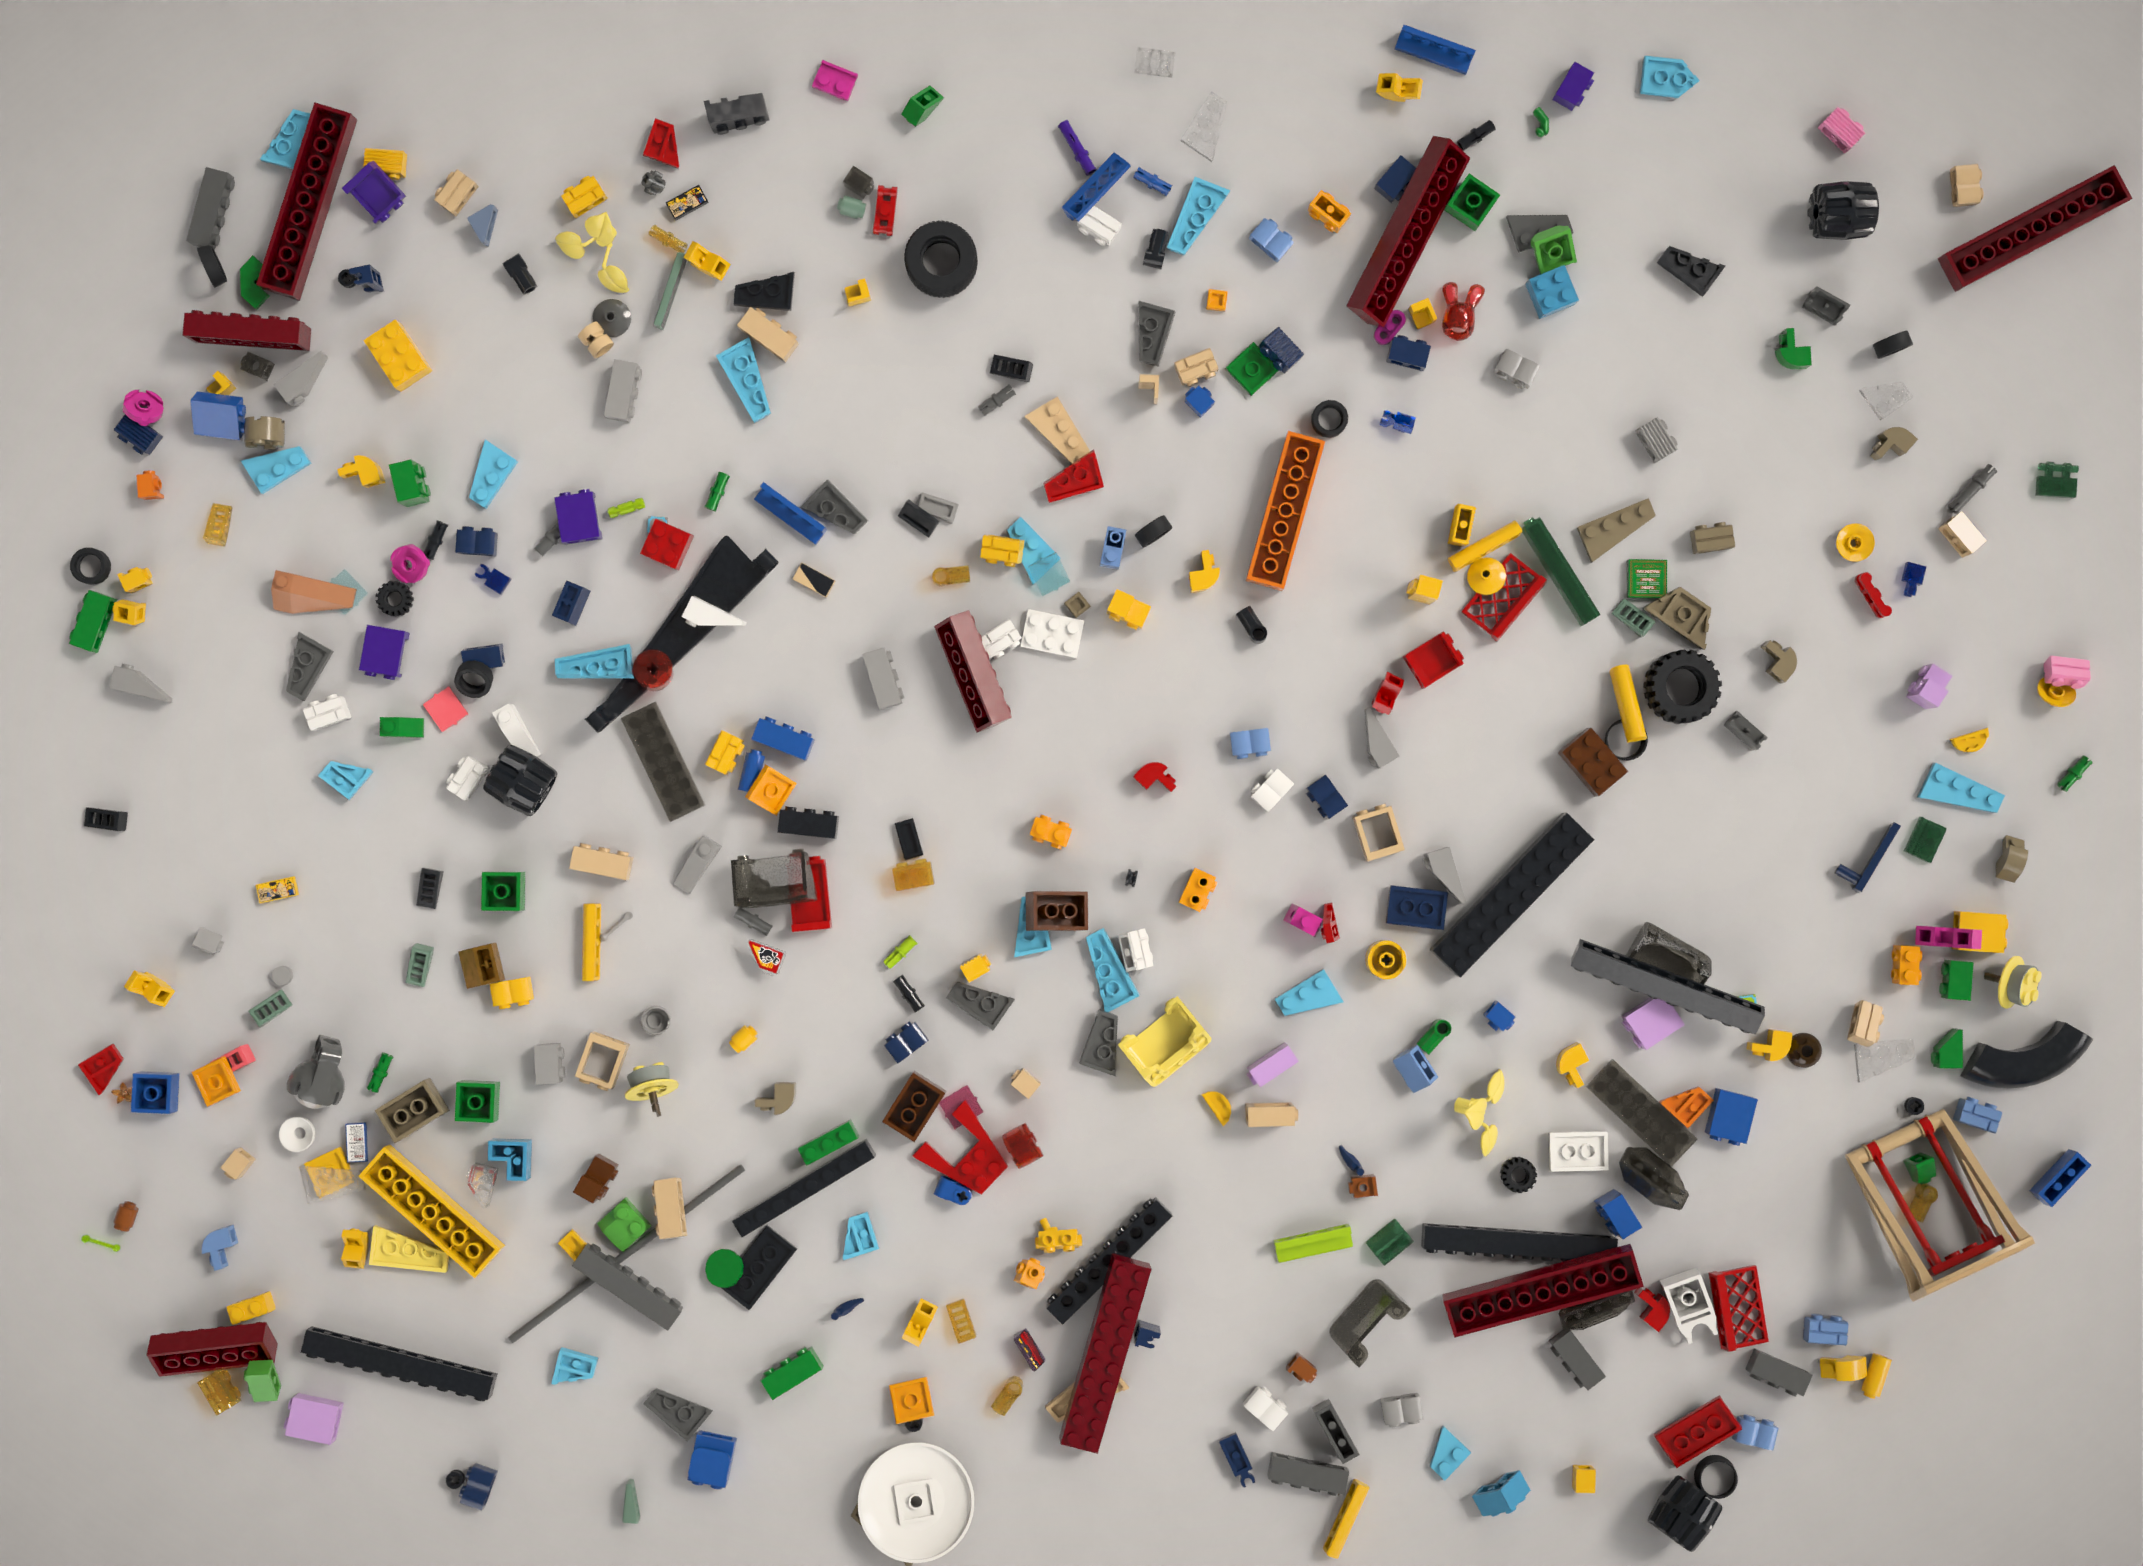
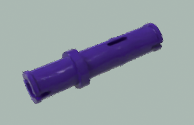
M1069 121L1061 122L1058 128L1072 149L1076 162L1080 163L1086 176L1094 173L1097 169L1088 156V150H1085Z

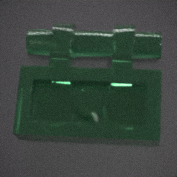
M2049 461L2038 464V470L2045 472L2044 476H2037L2035 496L2076 498L2078 478H2070V473H2078V465H2072L2071 463L2055 464ZM2053 472H2062L2061 477H2053Z

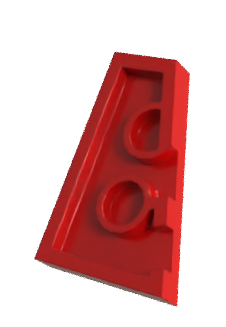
M1094 449L1043 483L1049 503L1104 487Z

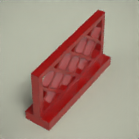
M1511 553L1501 563L1506 572V586H1503L1501 589H1506L1507 599L1496 600L1494 593L1493 600L1482 601V595L1476 593L1461 611L1497 642L1547 582L1546 578L1538 575ZM1510 560L1514 561L1517 564L1518 571L1507 572L1506 564ZM1529 573L1534 579L1530 583L1522 584L1521 574ZM1518 574L1519 584L1508 585L1507 575ZM1520 587V596L1509 599L1508 588ZM1507 602L1508 610L1504 613H1497L1496 603ZM1494 603L1495 614L1484 615L1483 604ZM1473 605H1480L1481 615L1473 616L1468 610ZM1495 617L1496 624L1492 629L1484 624V618Z
M1751 1265L1721 1272H1708L1721 1349L1731 1352L1736 1351L1737 1348L1769 1342L1757 1266ZM1747 1271L1752 1273V1279L1749 1283L1742 1279ZM1733 1275L1736 1278L1731 1287L1726 1284L1725 1276ZM1740 1281L1746 1285L1741 1295L1734 1290ZM1750 1289L1755 1292V1298L1752 1303L1745 1298ZM1732 1292L1739 1297L1734 1306L1729 1303V1297ZM1743 1300L1750 1305L1744 1314L1738 1310ZM1753 1308L1758 1311L1759 1315L1755 1322L1748 1317ZM1735 1312L1742 1315L1737 1325L1732 1322V1316ZM1746 1319L1753 1324L1748 1333L1741 1329ZM1756 1327L1761 1330L1762 1338L1755 1339L1751 1336ZM1738 1331L1746 1335L1740 1343H1736L1735 1340Z

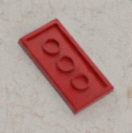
M1719 1395L1655 1433L1654 1437L1675 1467L1678 1468L1742 1430V1426Z

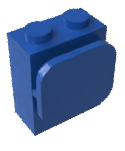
M699 1430L691 1456L687 1480L692 1481L694 1485L708 1484L714 1489L726 1488L737 1438Z

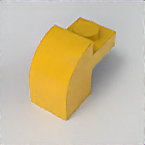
M1379 73L1376 93L1385 99L1398 102H1406V99H1420L1423 80L1421 78H1402L1397 73Z
M692 241L684 256L693 267L720 281L723 280L731 265L719 255L709 252L694 241Z
M353 456L355 464L354 462L345 463L342 465V468L337 469L339 476L344 479L359 475L362 486L366 488L386 483L381 467L366 456Z
M1209 550L1201 551L1203 570L1189 572L1188 574L1191 593L1210 589L1219 577L1220 567L1212 569L1215 562L1214 556L1209 553Z
M134 970L124 985L128 991L141 994L150 1003L163 1007L166 1006L175 992L166 982L146 971L141 973Z
M1768 1029L1767 1043L1747 1042V1050L1752 1051L1753 1055L1764 1056L1765 1053V1060L1768 1061L1780 1060L1788 1054L1791 1048L1793 1033Z
M1575 1042L1564 1048L1556 1060L1558 1073L1564 1074L1567 1072V1075H1565L1567 1082L1570 1086L1573 1085L1576 1088L1584 1085L1576 1067L1589 1061L1581 1043Z
M355 1228L350 1230L343 1229L341 1237L345 1246L341 1260L344 1267L364 1269L368 1253V1232Z
M921 1298L906 1326L902 1339L919 1347L938 1306Z
M1851 1355L1843 1358L1821 1357V1378L1837 1379V1381L1863 1379L1867 1376L1866 1357Z

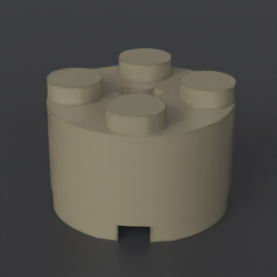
M254 416L246 417L244 429L245 447L257 448V446H264L265 450H276V447H284L285 421H282L280 418L261 416L257 420H254Z

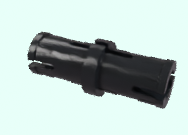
M1488 120L1478 128L1471 129L1469 134L1457 140L1460 149L1465 151L1468 147L1476 142H1481L1482 138L1495 131L1496 128L1493 122Z
M439 520L436 521L431 536H428L429 541L424 550L425 556L431 560H434L439 545H442V538L448 527V524Z
M904 975L893 981L902 993V998L906 999L915 1013L925 1006L915 993V988L911 987Z

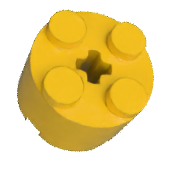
M1379 940L1369 946L1365 955V963L1373 975L1381 979H1393L1404 970L1406 954L1397 943L1389 940ZM1384 955L1390 957V961L1386 962L1387 964L1381 961Z

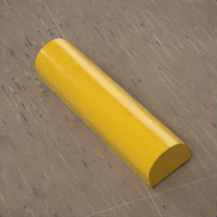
M1514 520L1448 557L1447 559L1452 570L1457 572L1518 538L1522 533V529Z
M1629 665L1615 666L1609 672L1626 741L1629 743L1646 740L1647 736Z
M583 903L582 981H597L600 979V903Z
M1355 1478L1323 1546L1325 1553L1336 1559L1339 1558L1370 1488L1367 1484Z

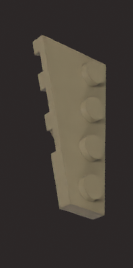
M1649 498L1577 527L1591 563L1656 516Z

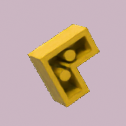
M1116 589L1107 609V614H1109L1110 619L1116 622L1120 620L1127 622L1126 626L1137 630V628L1142 629L1151 606L1134 599L1132 595Z

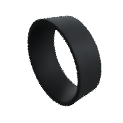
M211 245L198 247L197 251L214 288L227 282L226 275Z
M1621 719L1614 722L1606 732L1605 744L1608 746V748L1609 731L1613 726L1622 723ZM1648 736L1646 740H1641L1640 747L1635 754L1629 757L1615 756L1625 761L1638 758L1647 747Z
M1710 1455L1703 1458L1697 1464L1694 1471V1480L1697 1488L1712 1498H1726L1737 1487V1472L1733 1464L1723 1456ZM1714 1462L1726 1463L1734 1471V1482L1731 1488L1721 1495L1708 1494L1701 1483L1704 1469Z

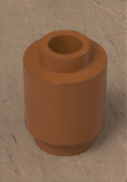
M125 1201L119 1204L113 1221L115 1229L128 1232L133 1227L139 1210L135 1203Z

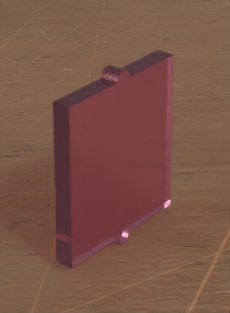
M968 1085L944 1098L939 1103L945 1112V1117L949 1119L954 1129L962 1124L952 1113L965 1099L976 1116L983 1113L977 1097L973 1095Z

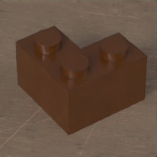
M597 1154L586 1173L581 1176L573 1193L591 1203H595L597 1200L600 1201L609 1190V1187H607L609 1181H614L619 1172L616 1169L619 1164L601 1154Z

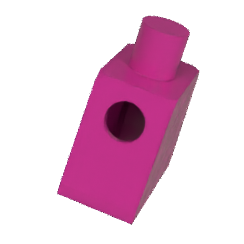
M1291 904L1283 921L1313 937H1316L1323 924V919L1295 904Z

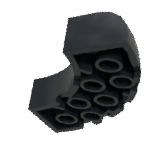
M2056 1021L2050 1031L2040 1041L2023 1048L2001 1050L1978 1042L1960 1076L1972 1082L1995 1088L2011 1089L2036 1085L2048 1081L2070 1068L2085 1053L2093 1039L2066 1022Z

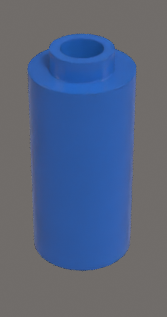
M751 749L750 753L746 752L738 790L748 792L761 772L765 756L761 755V751Z

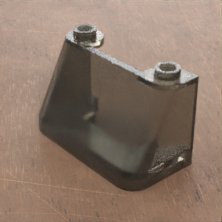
M794 849L788 856L749 859L748 855L737 856V860H731L735 907L746 909L818 900L807 852H804V849Z
M1645 922L1626 954L1628 957L1705 984L1712 974V961L1705 953L1649 922Z
M1375 1279L1364 1288L1332 1324L1329 1333L1333 1341L1360 1368L1368 1358V1350L1361 1343L1363 1339L1386 1314L1393 1319L1399 1320L1405 1317L1411 1308L1384 1281Z

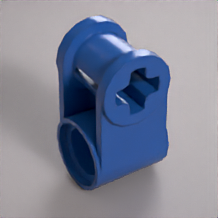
M941 1176L934 1195L959 1205H966L972 1198V1191L951 1178ZM965 1191V1195L968 1198L961 1200L958 1193Z

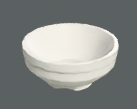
M304 1117L289 1118L280 1127V1142L289 1151H304L312 1145L315 1139V1128ZM298 1127L303 1128L306 1132L305 1137L302 1139L298 1138L295 1134Z

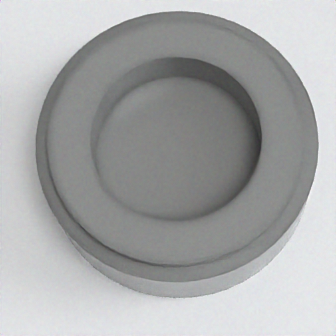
M280 966L273 970L272 980L275 984L282 986L292 981L293 973L289 967Z

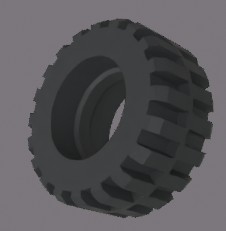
M1678 650L1665 654L1653 662L1650 666L1651 669L1646 672L1645 677H1647V680L1643 683V688H1646L1644 697L1649 700L1647 705L1650 709L1653 708L1655 710L1654 714L1658 717H1663L1664 721L1674 722V724L1691 723L1701 720L1704 716H1708L1711 713V709L1717 706V698H1720L1722 693L1719 691V687L1722 686V680H1718L1720 673L1713 668L1715 664L1712 660L1708 661L1706 659L1707 656L1697 654V651ZM1677 669L1690 671L1698 681L1699 690L1697 697L1687 705H1679L1673 702L1666 690L1668 676Z

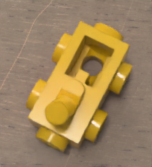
M1047 1218L1039 1221L1044 1231H1038L1039 1237H1035L1036 1249L1044 1250V1253L1056 1252L1055 1249L1071 1252L1083 1245L1082 1234H1079L1077 1229L1058 1230L1057 1227H1050Z

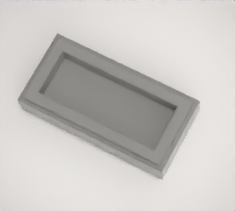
M923 492L918 503L920 508L933 517L953 523L958 504Z

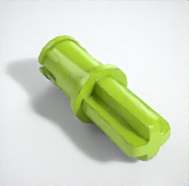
M909 935L898 947L895 946L896 949L884 959V964L891 969L903 957L906 958V954L918 943Z

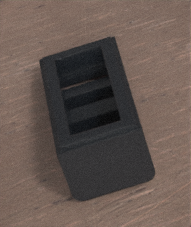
M994 354L990 374L1030 382L1033 363ZM1001 360L1003 361L1001 371H998L999 363ZM1009 362V370L1006 372L1007 363ZM1015 364H1018L1016 374H1013Z
M86 807L84 826L125 831L128 813ZM94 812L96 813L95 823H93Z
M422 868L416 905L436 909L444 871ZM427 876H435V880L427 879ZM426 882L434 884V887L425 886ZM424 890L433 891V895L425 894ZM423 897L432 899V903L422 901Z

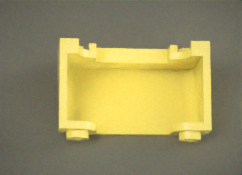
M1178 996L1167 1001L1165 1004L1166 1013L1137 1037L1129 1034L1124 1036L1118 1044L1138 1072L1152 1087L1166 1080L1204 1049L1212 1040Z

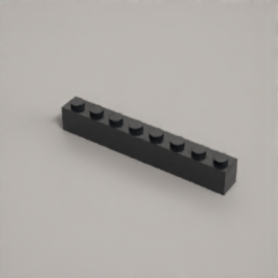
M865 1139L735 1217L732 1222L740 1236L744 1237L874 1159L876 1153L868 1140Z

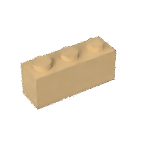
M750 307L737 324L738 328L786 363L799 345L797 340H795L797 336L789 330L784 332L780 329L781 325L774 319L769 321L765 318L766 314L759 308L754 310Z
M580 843V846L573 847L569 869L629 880L634 857H630L628 852L617 851V854L610 853L609 848L599 847L598 850L591 849L589 844Z
M681 1178L654 1181L652 1195L656 1200L654 1214L658 1219V1224H656L657 1235L660 1239L687 1236Z

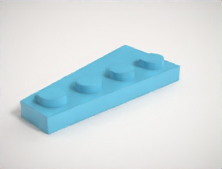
M1194 177L1167 249L1185 256L1226 199L1230 190Z
M750 337L716 355L753 422L756 423L770 415L771 411Z
M630 644L557 658L555 659V674L557 678H634L632 648Z
M1937 763L1932 764L1917 798L1993 813L1998 812L2005 795Z
M1102 928L1088 935L1086 939L1094 964L1101 998L1103 999L1104 1010L1110 1012L1139 997L1140 994L1128 972H1126V968L1105 929Z

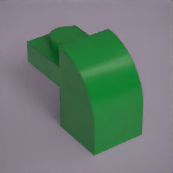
M1794 328L1783 330L1779 336V344L1782 348L1775 351L1778 362L1788 369H1807L1812 365L1811 346L1795 347Z

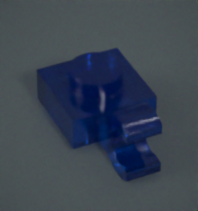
M1384 410L1382 417L1387 418V420L1381 418L1380 425L1383 427L1393 425V429L1411 434L1416 417L1397 412L1396 415Z
M1912 562L1905 563L1901 581L1907 582L1904 596H1915L1917 591L1916 585L1921 586L1923 584L1927 566Z

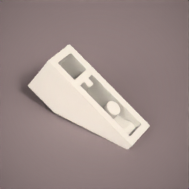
M691 596L682 615L683 618L687 619L686 623L693 627L697 625L745 626L747 623L695 596Z
M507 704L492 712L511 745L519 747L537 757L541 755L513 704Z

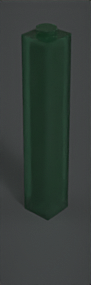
M1532 517L1523 523L1525 526L1521 528L1523 535L1579 625L1583 626L1600 616L1601 614L1541 518L1539 517L1535 520Z

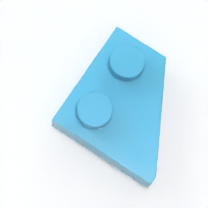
M868 1211L849 1217L843 1260L878 1250L879 1245Z
M1442 1426L1430 1467L1445 1481L1471 1454V1451L1446 1427Z

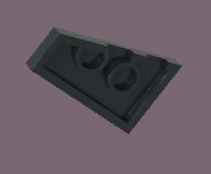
M1671 246L1666 249L1657 261V264L1702 297L1725 268L1723 264L1719 263L1717 265L1709 262L1710 260L1706 258L1700 259L1692 256L1689 252Z
M795 272L735 285L734 306L791 311Z

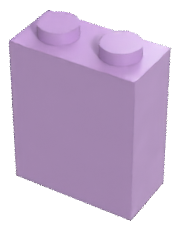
M1648 998L1621 1016L1624 1020L1622 1024L1628 1032L1631 1031L1634 1035L1632 1039L1638 1048L1642 1047L1645 1050L1685 1025L1675 1008L1661 999Z
M1284 1042L1248 1066L1249 1072L1247 1076L1253 1085L1258 1084L1259 1087H1262L1299 1061L1290 1047Z
M298 1393L290 1399L288 1404L290 1413L284 1423V1429H286L285 1436L331 1445L336 1441L344 1402Z

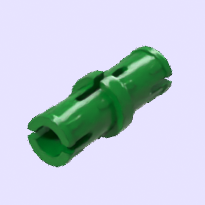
M718 472L713 487L710 488L711 492L705 508L716 512L719 501L725 494L724 490L730 478L729 475Z
M2083 755L2073 767L2067 770L2068 773L2057 783V786L2059 788L2062 786L2061 789L2067 792L2077 780L2082 778V774L2093 762L2091 760L2087 761L2089 758Z
M382 1052L376 1068H373V1075L367 1086L368 1090L376 1093L379 1092L384 1077L388 1075L387 1070L394 1058L392 1055L388 1056L389 1054Z

